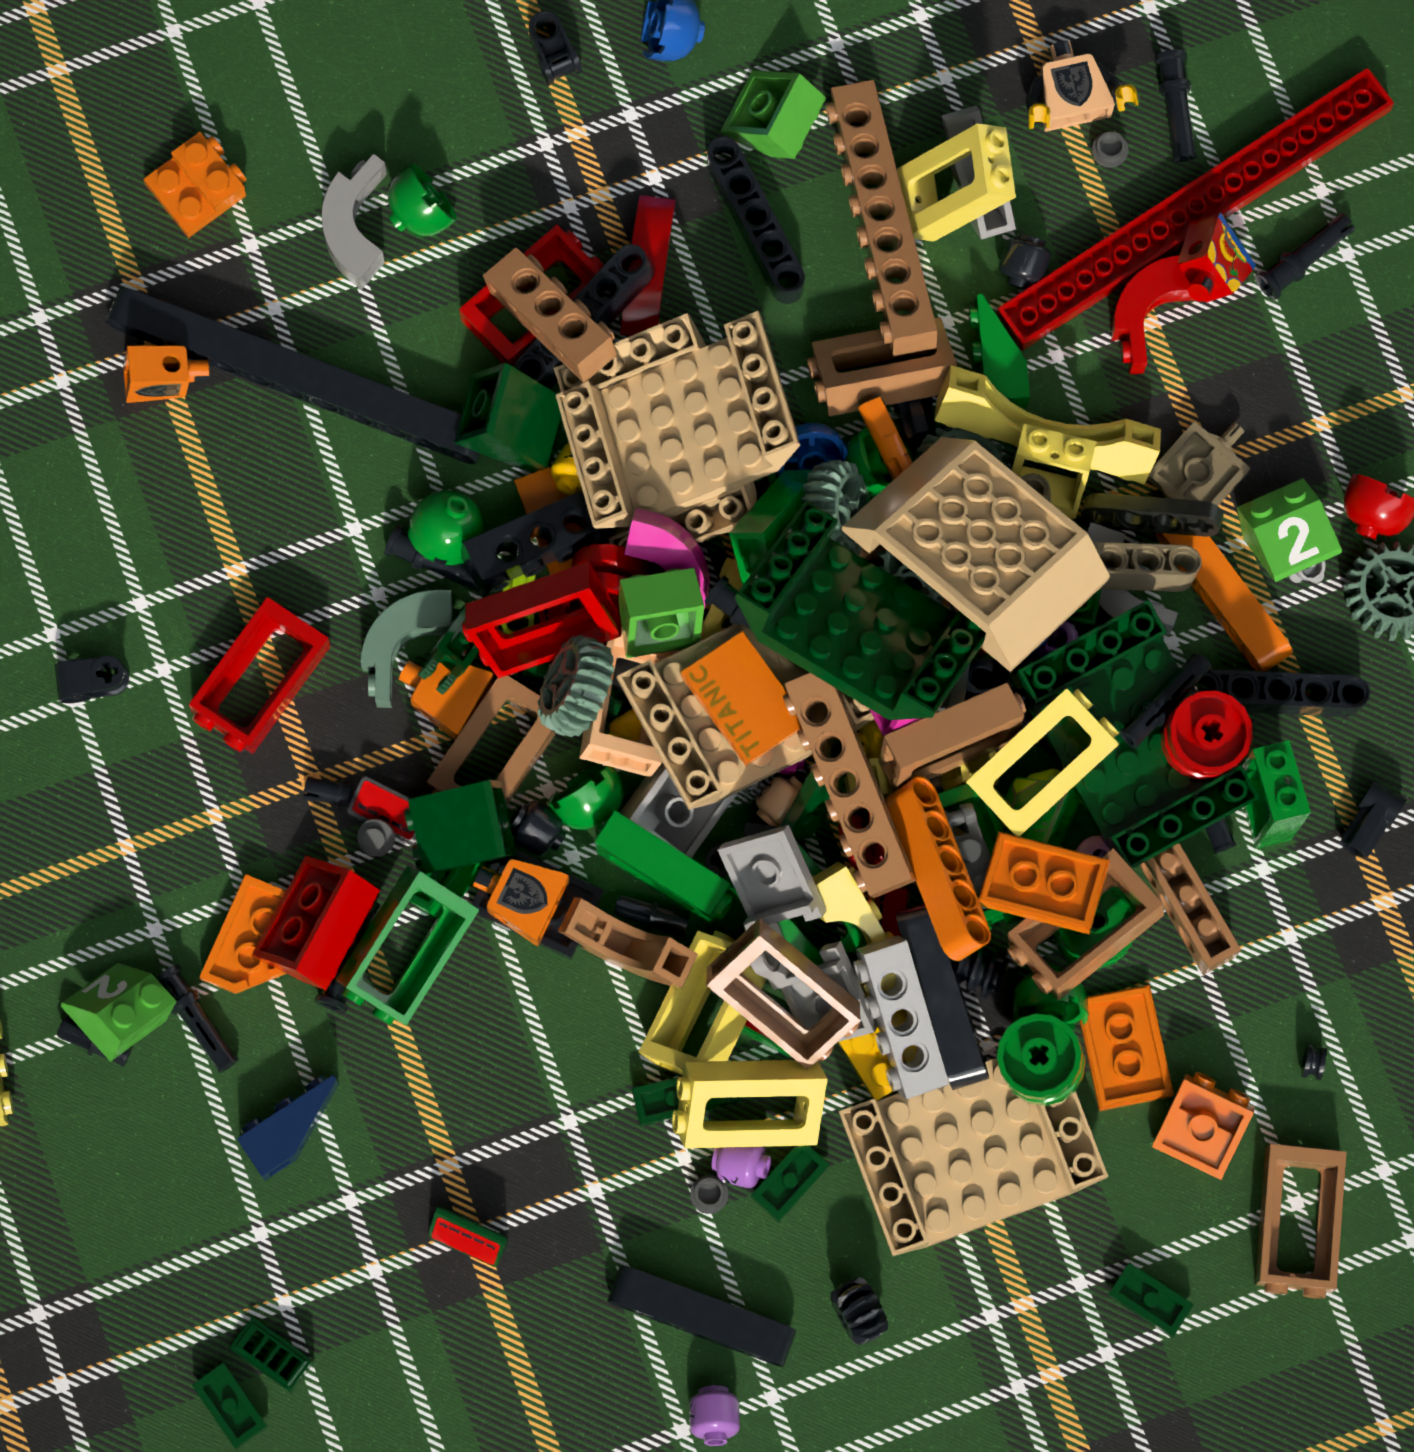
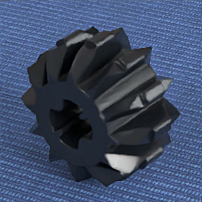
M861 1277L853 1280L850 1279L840 1284L837 1289L831 1292L830 1299L832 1307L837 1314L836 1316L848 1337L855 1344L869 1343L879 1338L881 1334L888 1330L887 1316L883 1311V1306L880 1304L877 1295L873 1292L871 1285Z

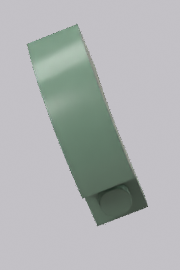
M452 590L423 591L408 595L385 609L372 624L363 643L361 667L363 671H375V674L368 675V696H375L377 708H392L393 664L402 647L418 637L442 636L452 622Z

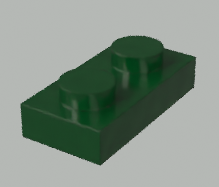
M809 1145L795 1146L753 1192L750 1198L779 1223L830 1167V1164Z
M1130 1262L1126 1265L1107 1295L1171 1338L1175 1336L1194 1304Z
M222 1363L192 1384V1387L236 1450L268 1428L225 1363Z

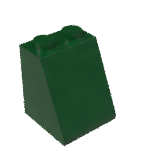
M506 363L474 373L471 377L454 443L529 473L547 469L555 455V446L553 444L556 433L563 424L556 393Z
M487 780L408 799L409 808L405 809V819L409 831L414 830L417 845L412 846L413 858L416 867H422L424 874L517 855L502 781Z

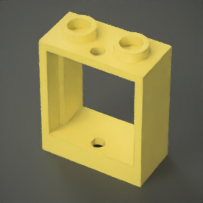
M1024 424L1012 471L1020 478L1031 473L1044 477L1050 486L1051 503L1067 517L1076 519L1097 441ZM1024 459L1078 473L1075 479L1023 466Z

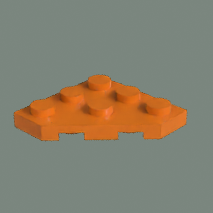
M245 874L199 978L201 980L237 994L286 974L252 955L286 893L285 890Z

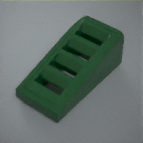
M253 1317L229 1348L291 1394L315 1363ZM256 1330L262 1333V1336L250 1352L243 1349ZM268 1339H270L274 1344L262 1361L255 1358ZM280 1348H282L286 1353L272 1370L268 1365ZM292 1357L296 1358L298 1362L284 1379L280 1376V1373Z

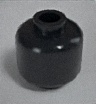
M1018 233L1017 238H1010L1006 241L999 263V271L1008 276L1007 284L1028 289L1029 283L1035 284L1045 278L1051 259V252L1045 247L1046 241L1022 233Z
M533 800L528 804L521 803L510 820L515 843L537 856H542L549 849L556 851L566 836V831L561 829L563 826L562 819L549 806L538 800Z

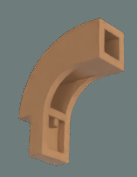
M574 897L558 932L581 944V948L613 965L646 979L673 987H683L698 956L696 952L667 936L654 935L632 927L582 898Z

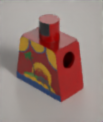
M1220 212L1190 222L1178 260L1180 270L1190 283L1188 294L1192 299L1199 302H1210L1233 294L1253 271L1256 264Z

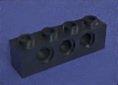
M583 490L464 541L462 543L461 558L480 594L490 589L492 592H497L510 585L511 580L523 574L525 577H531L541 572L545 568L544 565L556 560L562 563L572 559L574 554L583 547L593 544H606L609 541L608 538L613 536L615 528L595 529L593 527ZM573 522L578 524L582 530L570 532L564 525ZM542 537L548 541L549 545L538 547L531 542V539ZM504 551L510 552L516 559L506 562L501 560L497 554Z

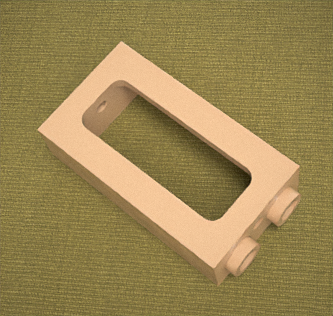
M622 626L621 637L603 643L611 648V654L614 657L612 664L614 670L616 659L618 658L641 664L651 659L654 665L680 652V650L626 658ZM613 672L612 675H611V680H612V682H613L614 672ZM611 684L607 692L609 696L605 697L603 708L597 713V719L591 721L590 728L583 732L579 758L651 777L662 761L642 725L638 742L604 734L612 688Z

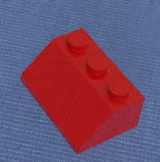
M305 856L252 955L304 983L327 990L330 982L335 978L349 947L354 943L356 934L364 919L371 911L380 890L350 869Z

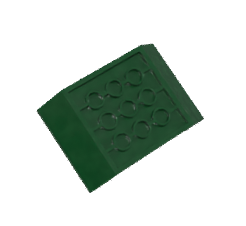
M806 501L735 596V600L757 641L888 720L933 718L982 647L986 632L961 611L957 614L832 540L831 536L838 523V519Z
M1149 599L1017 671L1029 710L1034 718L1066 688L1072 693L1078 688L1093 704L1088 711L1098 721L1104 716L1118 732L1140 711L1139 706L1145 700L1150 701L1180 669L1162 638L1167 631ZM1190 690L1189 693L1178 704H1180L1187 697L1194 695L1192 690ZM1071 716L1062 718L1044 735L1062 769L1066 768L1092 741L1091 736ZM1156 726L1140 743L1138 748L1129 746L1119 734L1115 736L1114 739L1119 745L1073 786V789L1102 841L1110 850L1114 849L1133 869L1260 799L1243 766L1234 767L1227 773L1210 780H1195L1181 775L1168 763L1162 750L1161 730L1163 726ZM1206 732L1204 739L1209 742L1210 735Z

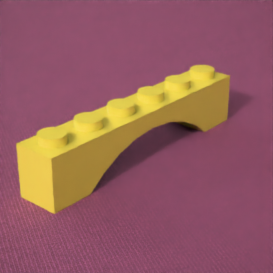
M950 366L937 397L935 421L951 428H960L979 434L984 438H993L1013 444L1018 447L1024 424L1097 441L1090 470L1102 471L1118 476L1126 481L1145 484L1160 453L1161 429L1129 419L1094 425L1065 424L1047 420L1031 414L1010 402L994 387L987 376L956 366Z

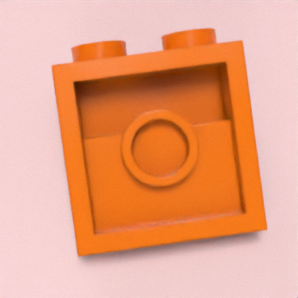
M201 132L171 152L172 158L143 179L148 189L188 238L246 197L243 185L246 181L244 174L235 163L228 166L220 156L224 154V151L213 136L206 139Z
M1195 1072L1193 1077L1185 1074L1152 1147L1221 1180L1254 1114L1255 1106L1249 1104L1251 1098L1241 1091L1231 1088L1228 1093H1225L1215 1088L1216 1081L1203 1073Z

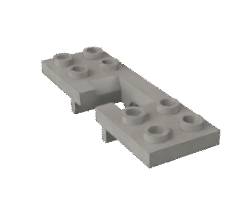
M789 825L726 842L719 847V855L748 916L743 923L745 930L761 918L783 937L777 922L803 915L806 922L821 918L826 913L827 909ZM841 941L824 945L819 951L824 963L816 966L860 1002L861 1022L858 1029L850 1037H842L839 1041L874 1033L878 1027L876 1018L871 1019L867 1012L864 1001L866 996ZM766 950L750 964L757 975L769 980L773 990L781 989L793 1017L804 1026H814L832 1009V1006Z

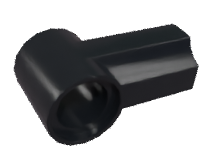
M932 397L893 404L895 413L900 415L907 446L917 449L927 434L936 435V424L931 408L933 405Z
M1374 780L1357 807L1359 811L1347 827L1339 844L1354 856L1367 860L1387 827L1390 828L1407 799Z

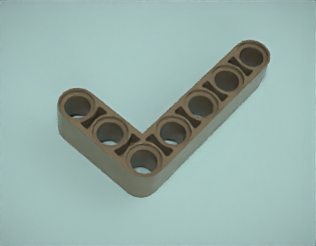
M1034 473L1021 477L1022 480L1051 503L1050 486L1044 477ZM1093 542L1103 563H1108L1114 568L1107 569L1110 578L1100 589L1185 591L1194 582L1202 563L1201 556L1197 550L1186 545ZM1138 564H1144L1151 570H1144ZM1175 565L1184 567L1188 572L1178 570Z

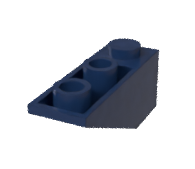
M324 1075L314 1079L306 1085L305 1089L307 1092L296 1100L292 1096L284 1099L273 1108L275 1112L264 1121L256 1118L241 1129L243 1135L238 1137L237 1140L264 1181L298 1159L339 1086L334 1075L327 1079Z

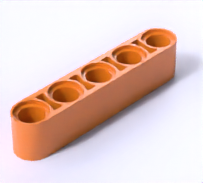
M1155 533L1160 544L1191 546L1200 554L1202 560L1201 567L1191 586L1255 671L1267 672L1292 655V648L1285 636L1210 536ZM1176 565L1180 571L1188 572L1184 567Z
M917 776L892 792L887 798V805L916 877L918 888L939 943L949 958L960 961L988 944L991 939V932L937 791L928 779Z

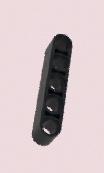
M717 137L708 146V171L772 295L781 303H795L803 294L804 270L739 145L730 137ZM719 153H727L733 159L727 163H720L714 157ZM739 183L747 186L749 190L744 194H736L730 188L734 184ZM751 215H760L764 218L765 222L756 226L748 223L746 219ZM767 246H776L781 250V254L769 257L762 250ZM784 277H791L798 284L793 288H784L779 284V280Z
M633 244L625 245L614 254L572 301L574 302L576 299H579L592 314L591 319L596 324L602 321L609 327L652 280L655 274L654 263L641 247ZM642 259L641 266L636 271L628 272V266L631 262ZM617 286L616 292L611 298L603 299V293L607 288ZM576 333L572 335L570 338L578 337L582 333ZM536 339L518 358L514 367L527 376L532 369L541 367L540 375L534 380L551 389L558 382L554 368L563 363Z
M925 903L895 912L901 936L907 940L952 1090L988 1080V1070L952 959L944 953L939 943Z
M620 1265L607 1302L622 1309L779 1367H784L797 1330L785 1324L625 1265Z

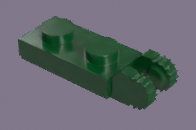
M465 604L429 653L431 657L418 672V675L425 680L434 673L439 662L444 665L449 672L438 682L436 688L442 695L466 671L479 652L474 642H468L463 633L462 622L465 621Z
M678 1078L631 1089L640 1127L672 1120L673 1111L678 1110L679 1106L676 1089ZM743 1097L711 1098L706 1103L705 1112L714 1110V1107L740 1102L743 1100Z

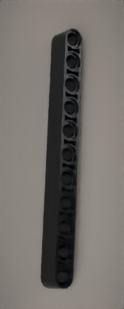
M120 287L105 322L120 332L157 346L186 347L188 358L208 360L209 366L458 461L476 464L480 453L454 443L461 418L459 413L130 288Z
M979 659L974 661L969 667L966 696L973 698L1008 683L1012 692L1019 693L1023 702L1027 703L1023 689L1012 686L1009 682V676L1013 674L1018 675V670L1034 661H1022L1011 672L996 659ZM1212 669L1199 681L1207 685L1210 691H1219L1233 696L1245 707L1247 713L1348 717L1356 714L1370 698V688L1367 682L1361 677L1353 675ZM973 673L984 674L989 681V686H977L972 681L971 675ZM1238 684L1244 687L1247 692V698L1241 699L1236 697L1232 692V685ZM1194 686L1191 690L1194 694H1196L1197 692ZM1269 686L1280 688L1284 699L1276 700L1271 697L1268 690ZM1310 687L1317 690L1320 694V702L1308 699L1305 689ZM1348 689L1354 692L1357 697V703L1347 702L1342 695V690Z

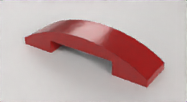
M639 196L632 244L641 247L650 257L655 266V274L647 286L623 310L620 335L633 336L659 324L662 291L676 200ZM642 259L631 262L628 266V272L636 271L641 266Z

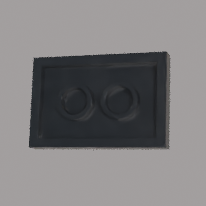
M517 849V855L493 860L489 869L500 874L503 873L509 859H514L569 875V884L539 945L572 960L579 943L558 932L574 897L582 898L598 907L604 895V890ZM479 889L471 904L479 909L477 916L519 935L488 913L487 904L491 894Z

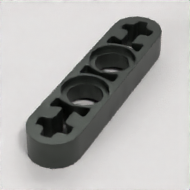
M1104 493L1088 495L1081 510V518L1088 525L1092 522L1115 530L1204 537L1214 536L1219 532L1224 516L1220 507L1206 501Z

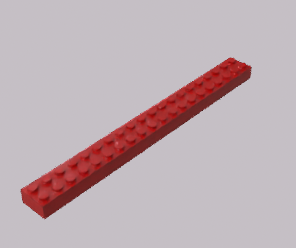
M1366 68L997 308V317L1019 349L1024 351L1128 283L1146 266L1168 257L1183 247L1190 222L1219 212L1226 219L1390 112L1394 102L1369 68Z

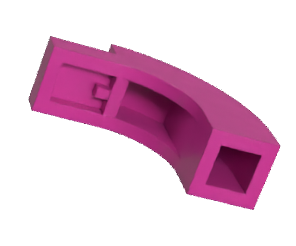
M636 508L624 555L651 561L662 567L665 571L694 568L704 602L709 594L710 578L705 556L698 543L686 529L672 519L659 513Z

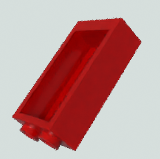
M558 225L553 227L523 253L526 257L530 254L533 255L542 265L544 272L557 262L564 263L581 281L580 286L568 295L571 300L604 266L597 257L592 256L589 258L581 250L583 245L570 230L565 233ZM486 285L459 309L461 322L501 364L506 363L514 367L518 358L537 338L528 330L512 344L491 323L490 319L502 310L504 306L490 294ZM558 310L551 311L547 315L555 314Z
M588 561L465 604V621L462 622V629L467 641L470 643L474 642L478 648L483 664L490 666L499 679L554 660V657L560 652L562 644L568 642L572 636H589L602 643L621 637V618L619 607ZM576 598H580L585 608L510 634L502 633L497 627L498 625Z
M267 597L189 703L191 712L194 714L192 720L209 732L215 728L224 734L225 737L222 740L234 750L241 753L243 749H246L253 754L330 649L329 638ZM275 631H282L304 647L303 652L248 727H240L219 712V707Z

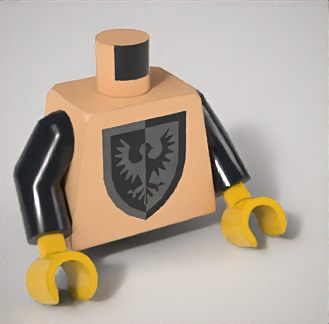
M1066 40L1056 42L1049 47L1053 62L1042 65L1040 75L1033 78L1025 100L1029 115V129H1034L1035 122H1043L1045 132L1110 118L1115 105L1114 101H1116L1119 112L1125 111V102H1133L1135 106L1139 105L1137 90L1133 85L1124 84L1106 66L1096 62L1091 54L1074 57L1071 43Z

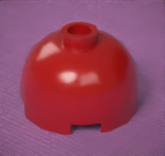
M1353 474L1343 498L1344 511L1347 517L1357 524L1355 532L1375 540L1378 534L1390 537L1399 534L1408 527L1414 518V498L1405 493L1399 497L1400 494L1388 488L1386 484L1361 474Z

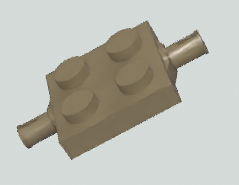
M1194 421L1152 468L1147 480L1157 487L1165 498L1206 501L1219 506L1251 469L1236 456L1231 447L1245 433L1243 428L1240 426L1237 429L1238 424L1232 422L1229 428L1219 437L1208 433Z

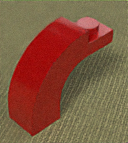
M1180 255L1160 259L1143 268L1129 281L1119 298L1112 320L1111 341L1126 340L1121 341L1120 351L1122 363H1128L1129 375L1144 374L1147 366L1144 319L1154 308L1165 303L1195 301L1188 294L1190 283L1178 265Z

